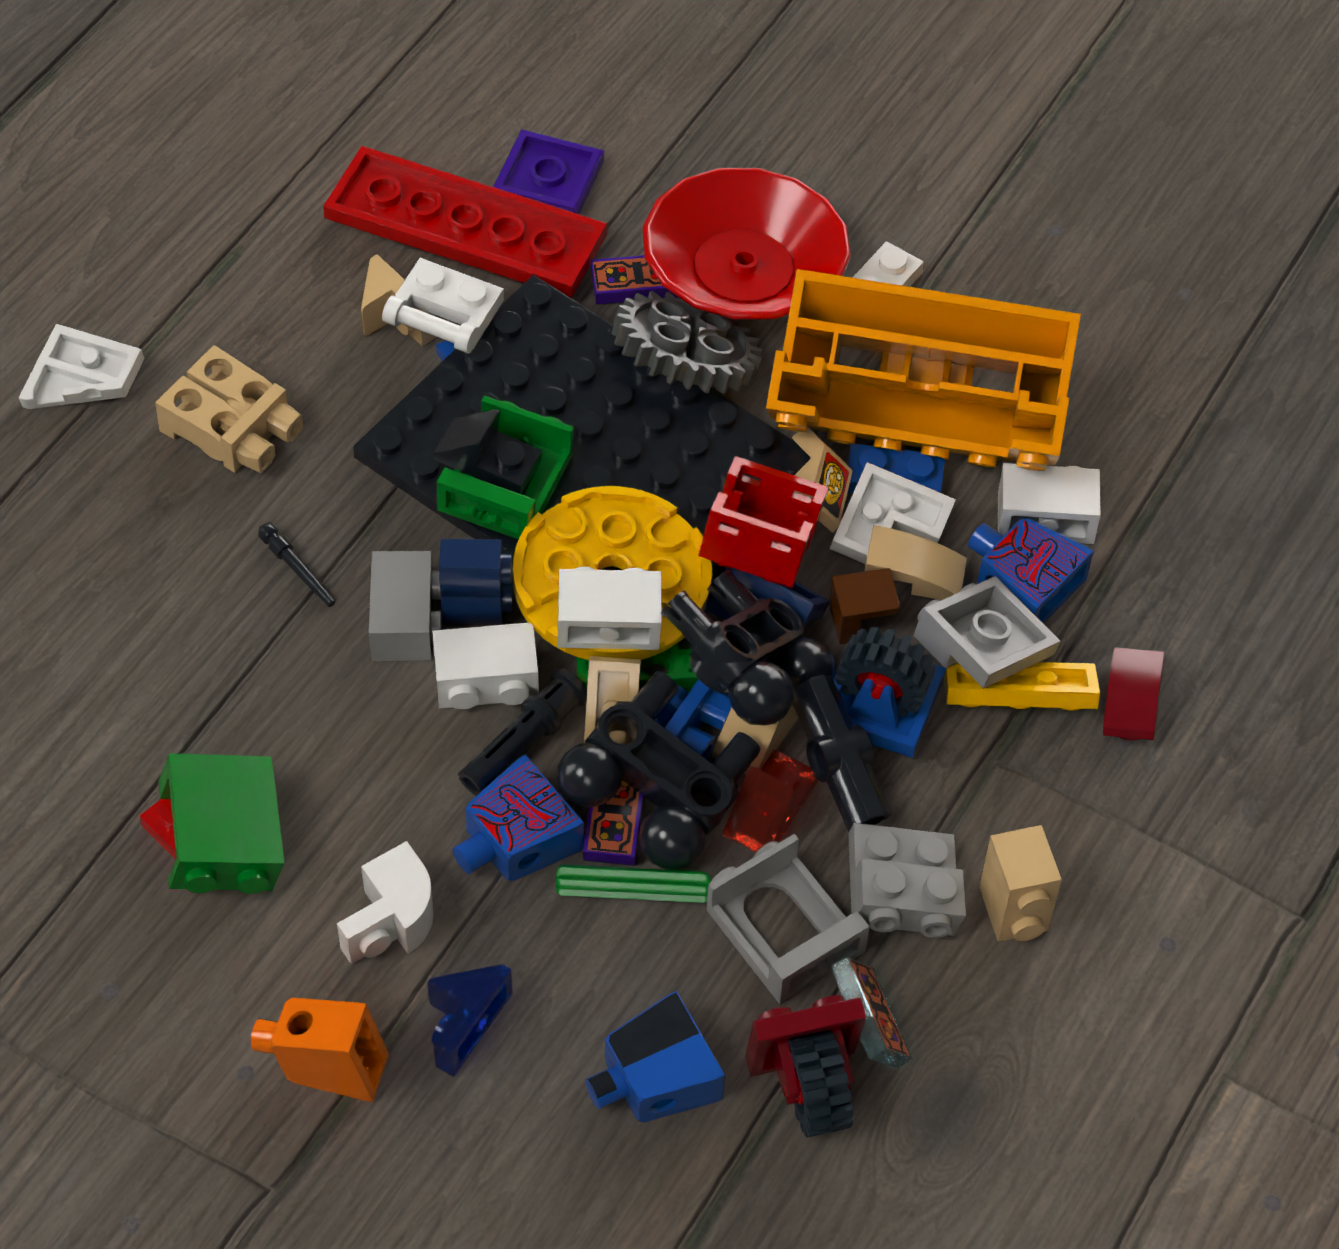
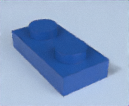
M851 444L848 466L853 471L847 493H854L867 462L941 493L945 459L921 454L918 451L902 450V452L886 448H874V446Z

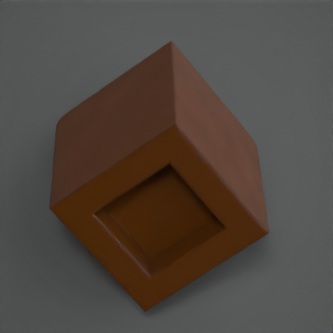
M890 568L832 576L829 608L839 644L848 643L850 637L853 634H857L861 627V619L899 613L900 602Z

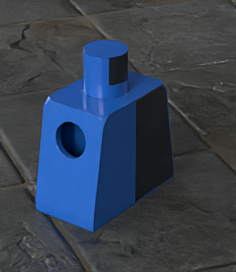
M675 991L610 1033L605 1039V1061L608 1069L585 1079L586 1088L597 1109L625 1098L635 1118L639 1122H648L722 1100L725 1074L680 995Z

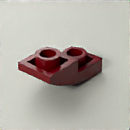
M1114 648L1107 691L1103 736L1119 737L1128 741L1139 739L1154 740L1165 652Z

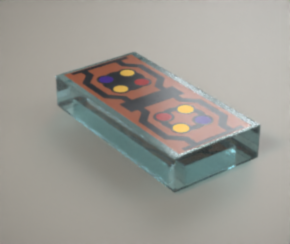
M847 956L832 965L833 975L844 999L861 997L867 1018L860 1039L868 1058L895 1068H899L913 1058L874 968Z

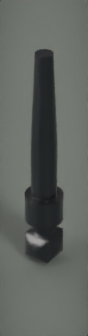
M268 522L259 526L258 537L264 544H269V549L278 559H283L328 607L333 606L336 601L305 563L295 554L292 544L283 535L278 536V529L273 523Z

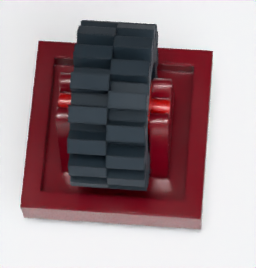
M841 995L829 996L813 1003L812 1008L794 1012L789 1007L774 1008L762 1013L758 1020H753L745 1054L750 1077L774 1071L777 1072L787 1105L794 1104L796 1118L799 1120L801 1131L804 1132L806 1138L849 1129L853 1125V1108L850 1104L852 1096L850 1091L852 1090L851 1084H854L848 1055L855 1054L867 1018L861 997L845 1000L844 996Z

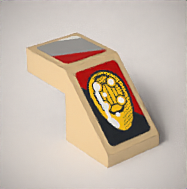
M807 427L806 432H797L792 439L811 459L794 476L829 487L819 521L833 533L841 522L853 470L815 432ZM794 490L795 493L812 498L811 495Z

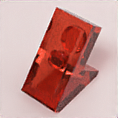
M774 749L761 770L751 767L748 771L724 827L723 836L755 852L769 842H779L818 782L811 768Z

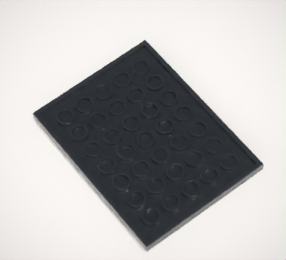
M532 275L499 307L471 353L468 354L455 349L353 446L355 459L472 538L501 540L502 554H512V565L518 539L437 510V480L445 467L454 470V468L432 459L433 452L454 418L481 413V400L484 395L499 401H509L519 408L544 417L557 418L564 424L574 427L572 458L543 513L561 503V497L569 493L592 487L621 486L646 491L670 502L677 507V514L686 520L693 529L697 527L702 536H704L711 507L718 492H723L727 473L735 456L791 475H795L811 459L795 441L710 388L709 393H705L698 385L693 384L692 388L688 390L682 381L676 380L674 383L669 384L666 380L667 376L663 374L651 376L649 375L650 367L635 366L636 357L624 356L622 354L624 347L615 345L616 336L611 334L612 324L535 275ZM743 473L744 476L761 481L760 478ZM529 483L527 484L526 488L524 489L521 495H524ZM711 561V584H713V581L726 570V567ZM610 566V567H605V568H603L602 570H621V569L618 568V567ZM709 595L706 609L708 608V605L713 597L712 595Z

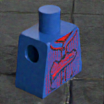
M1028 518L1020 519L1004 536L986 523H983L974 531L968 542V547L983 557L977 584L996 576L1043 624L1087 580L1094 552L1090 548Z
M523 755L468 803L465 808L466 827L470 837L453 847L452 851L459 866L467 874L473 873L491 861L506 880L515 881L583 850L584 822L530 759Z

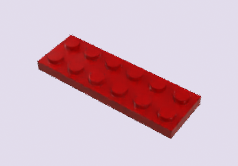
M365 146L360 147L323 205L325 219L523 283L532 275H535L569 298H572L591 265V260L595 258L607 236V223Z

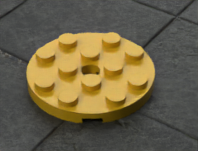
M621 486L592 487L562 496L561 503L550 508L542 515L538 512L531 519L519 537L515 548L513 588L518 606L527 622L533 625V629L544 640L558 648L559 569L591 567L595 570H602L605 567L614 566L621 570L641 568L646 571H661V611L664 607L669 606L668 603L672 598L685 590L688 596L704 612L709 599L707 588L711 585L712 564L711 560L698 556L703 539L697 527L693 529L686 520L677 514V507L654 494L634 488ZM661 614L659 650L558 649L589 660L590 656L642 660L668 650L685 637L667 617Z

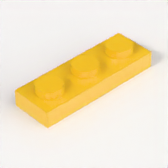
M1038 662L985 688H982L959 663L947 667L944 677L947 705H961L970 708L978 706H1010L1016 709L1043 707L1061 708L1069 711L1098 709L1100 689L1095 664Z

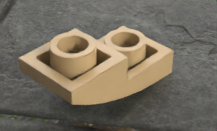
M873 525L865 571L890 568L893 580L913 584L911 595L943 600L962 589L967 558L926 538L892 528Z

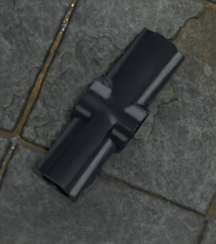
M819 675L793 687L794 700L792 704L808 738L806 744L808 763L814 776L820 782H827L848 832L854 823L876 825L886 820L892 812L871 767L874 758L871 741L866 731L860 725L852 724L832 676Z

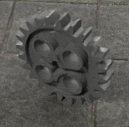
M653 291L649 292L648 298L639 293L635 294L634 300L626 298L624 304L619 305L611 334L616 336L615 345L624 347L622 354L624 356L636 357L635 366L650 367L649 375L663 374L667 376L666 380L669 384L674 383L676 380L682 381L688 390L694 384L698 385L705 393H709L711 386L721 393H726L728 387L739 391L742 384L750 385L751 379L755 378L762 359L760 358L762 349L757 347L759 340L749 337L751 331L749 328L737 327L739 320L696 309L683 300H677L670 292H666L664 298H661Z

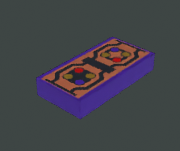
M645 255L591 260V276L596 304L624 302L626 298L634 300L637 293L648 298L650 291L664 298L666 292H670L663 287L647 263ZM670 292L675 298H678V296Z
M623 780L617 794L601 806L589 807L583 847V861L635 866L644 796Z

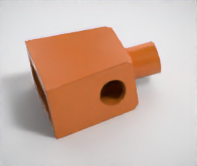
M292 997L285 1002L278 1021L259 1018L255 1022L251 1033V1047L253 1051L274 1054L287 1080L295 1084L363 1101H374L389 1052L365 1003Z

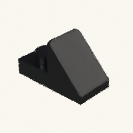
M494 409L454 418L434 450L432 459L482 481L522 494L541 462L542 450L498 432L500 411Z

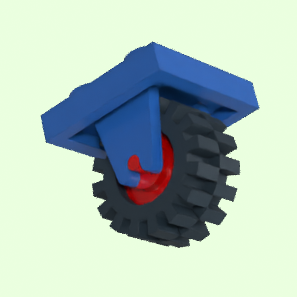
M871 627L869 633L865 629L858 630L857 634H853L849 639L833 681L852 724H858L866 731L872 745L913 758L944 681L946 668L932 664V656L930 654L923 655L925 648L920 643L912 646L910 644L912 638L905 634L900 639L895 637L896 631L887 629L885 634H881L879 627Z

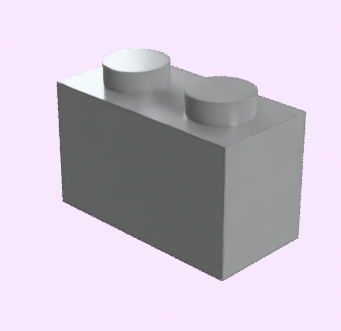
M372 551L369 641L372 661L432 660V631L442 630L441 611H433V600H441L439 570H433L431 551Z

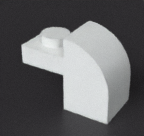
M406 841L361 866L364 891L372 904L337 923L340 948L351 965L364 957L372 958L381 954L396 939H398L407 954H409L422 944L430 932L433 922L430 877L424 864Z

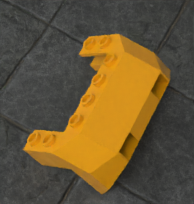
M797 269L783 351L776 350L766 410L770 418L778 423V428L806 432L808 427L813 430L827 432V440L836 443L855 444L856 437L875 440L874 448H886L902 452L903 445L922 448L921 454L940 457L945 460H949L950 453L968 455V463L976 466L996 468L998 460L1016 462V467L1045 471L1047 465H1056L1060 457L1069 404L1067 393L1081 314ZM841 346L883 352L880 371L838 365ZM974 367L1016 374L1013 393L971 386Z

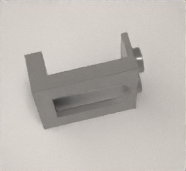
M795 834L780 843L777 841L767 843L757 851L753 859L737 868L731 866L720 871L708 885L707 912L779 1004L850 962L849 959L853 960L866 952L870 927L858 911L846 917L797 857L799 839ZM763 887H774L782 890L791 897L819 934L778 958L748 920L744 912V902L747 896L754 890Z

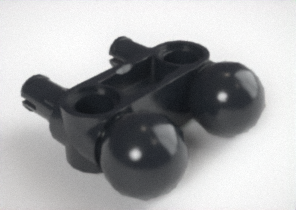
M730 569L722 572L713 581L714 583L707 588L709 595H712L732 616L723 622H714L688 596L685 590L678 593L670 600L669 606L664 607L661 614L667 617L692 644L690 646V666L697 678L716 692H729L730 705L737 716L748 724L761 726L776 724L786 716L794 700L793 687L823 674L824 676H832L834 679L836 675L835 658L826 645L816 639L804 637V624L799 615L789 605L778 599L761 598L758 600L733 575Z
M656 671L631 702L618 701L614 706L608 708L603 712L597 727L587 737L585 743L574 746L562 756L557 766V780L566 798L570 802L584 808L601 806L617 794L623 780L658 807L645 818L640 827L639 841L643 853L655 866L665 870L683 869L699 858L705 846V836L720 824L726 811L738 798L739 791L736 782L758 756L761 748L750 736L738 732L713 763L707 761L655 722V719L679 690L678 685L672 678L663 672ZM623 731L632 738L633 742L618 744L610 738L609 733ZM704 792L710 795L715 805L709 807L701 806L692 799L691 794Z

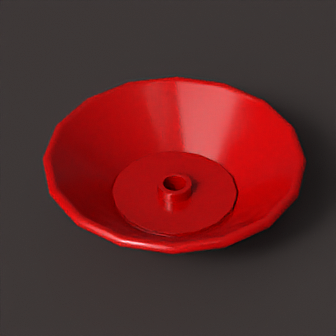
M717 168L684 178L656 199L642 227L645 259L663 287L696 309L734 320L778 319L789 315L797 269L843 276L851 258L847 226L829 200L796 178L761 168Z

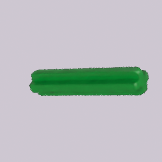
M562 864L558 866L556 871L555 886L556 892L560 896L705 903L707 902L708 885L711 883V877L709 873L702 871Z

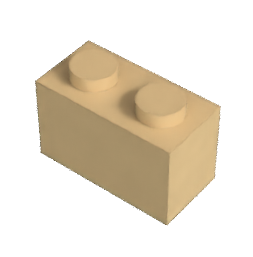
M1042 825L990 836L979 889L998 942L1010 939L1028 941L1037 938L1043 932L1049 930L1062 879Z

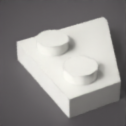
M56 324L19 396L20 403L24 408L35 409L126 397L145 359L142 350Z

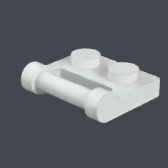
M419 258L396 295L390 296L383 309L382 320L396 327L404 324L454 343L455 349L469 354L503 303L504 288ZM412 306L415 307V308L421 309V310H423V311L429 312V313H431V314L437 315V316H439V317L445 318V319H447V320H444V319L438 318V317H436V316L430 315V314H428V313L422 312V311H420V310L414 309V308H412Z

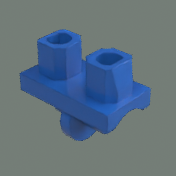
M698 679L689 693L684 688L678 686V693L655 719V722L707 760L714 748L715 737L699 730V728L705 722L722 730L732 706L730 705L729 695L710 689Z

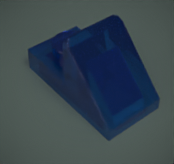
M503 964L439 976L427 982L429 1003L446 1014L437 1024L431 1038L434 1047L435 1066L453 1077L513 994L512 971Z

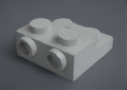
M996 576L977 585L975 583L968 584L950 597L941 601L935 599L926 604L918 614L917 619L919 622L913 635L944 668L959 663L982 688L988 687L1055 655L1061 642Z
M854 823L848 833L851 914L858 911L870 928L878 932L904 930L921 932L924 936L931 938H940L947 935L954 936L966 917L963 870L956 869L954 834Z

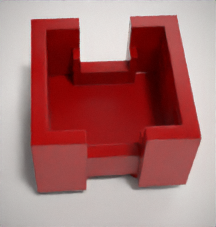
M735 456L727 473L723 492H718L711 507L698 556L714 561L718 565L732 567L761 577L768 582L779 583L793 588L805 551L809 549L814 537L829 487ZM743 473L760 478L761 481L744 476ZM794 490L811 495L812 498L795 493Z

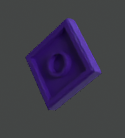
M521 129L493 187L580 214L604 163V150Z

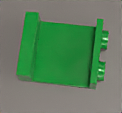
M169 753L158 781L160 799L171 798L176 860L168 878L169 889H187L192 893H205L211 890H239L246 894H256L263 891H273L285 863L272 757Z

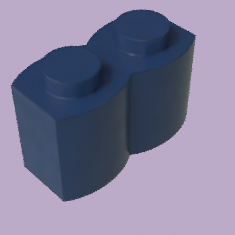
M441 539L439 585L443 625H503V612H512V554H502L501 540Z

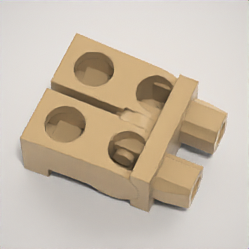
M215 345L187 371V377H180L155 402L160 432L174 440L178 436L185 438L199 446L211 458L223 461L224 467L234 473L242 465L262 473L275 457V445L267 440L274 434L287 443L293 442L303 430L302 415L287 404L286 389L276 383L272 385L266 378ZM211 367L212 373L207 377L205 373ZM181 397L182 403L176 407L175 402Z

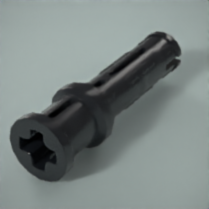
M558 668L551 674L552 681L537 696L530 695L522 702V713L485 747L473 761L458 773V776H460L459 780L468 791L477 796L543 735L555 734L561 728L560 721L575 706L582 707L586 704L587 689L577 676L565 668Z

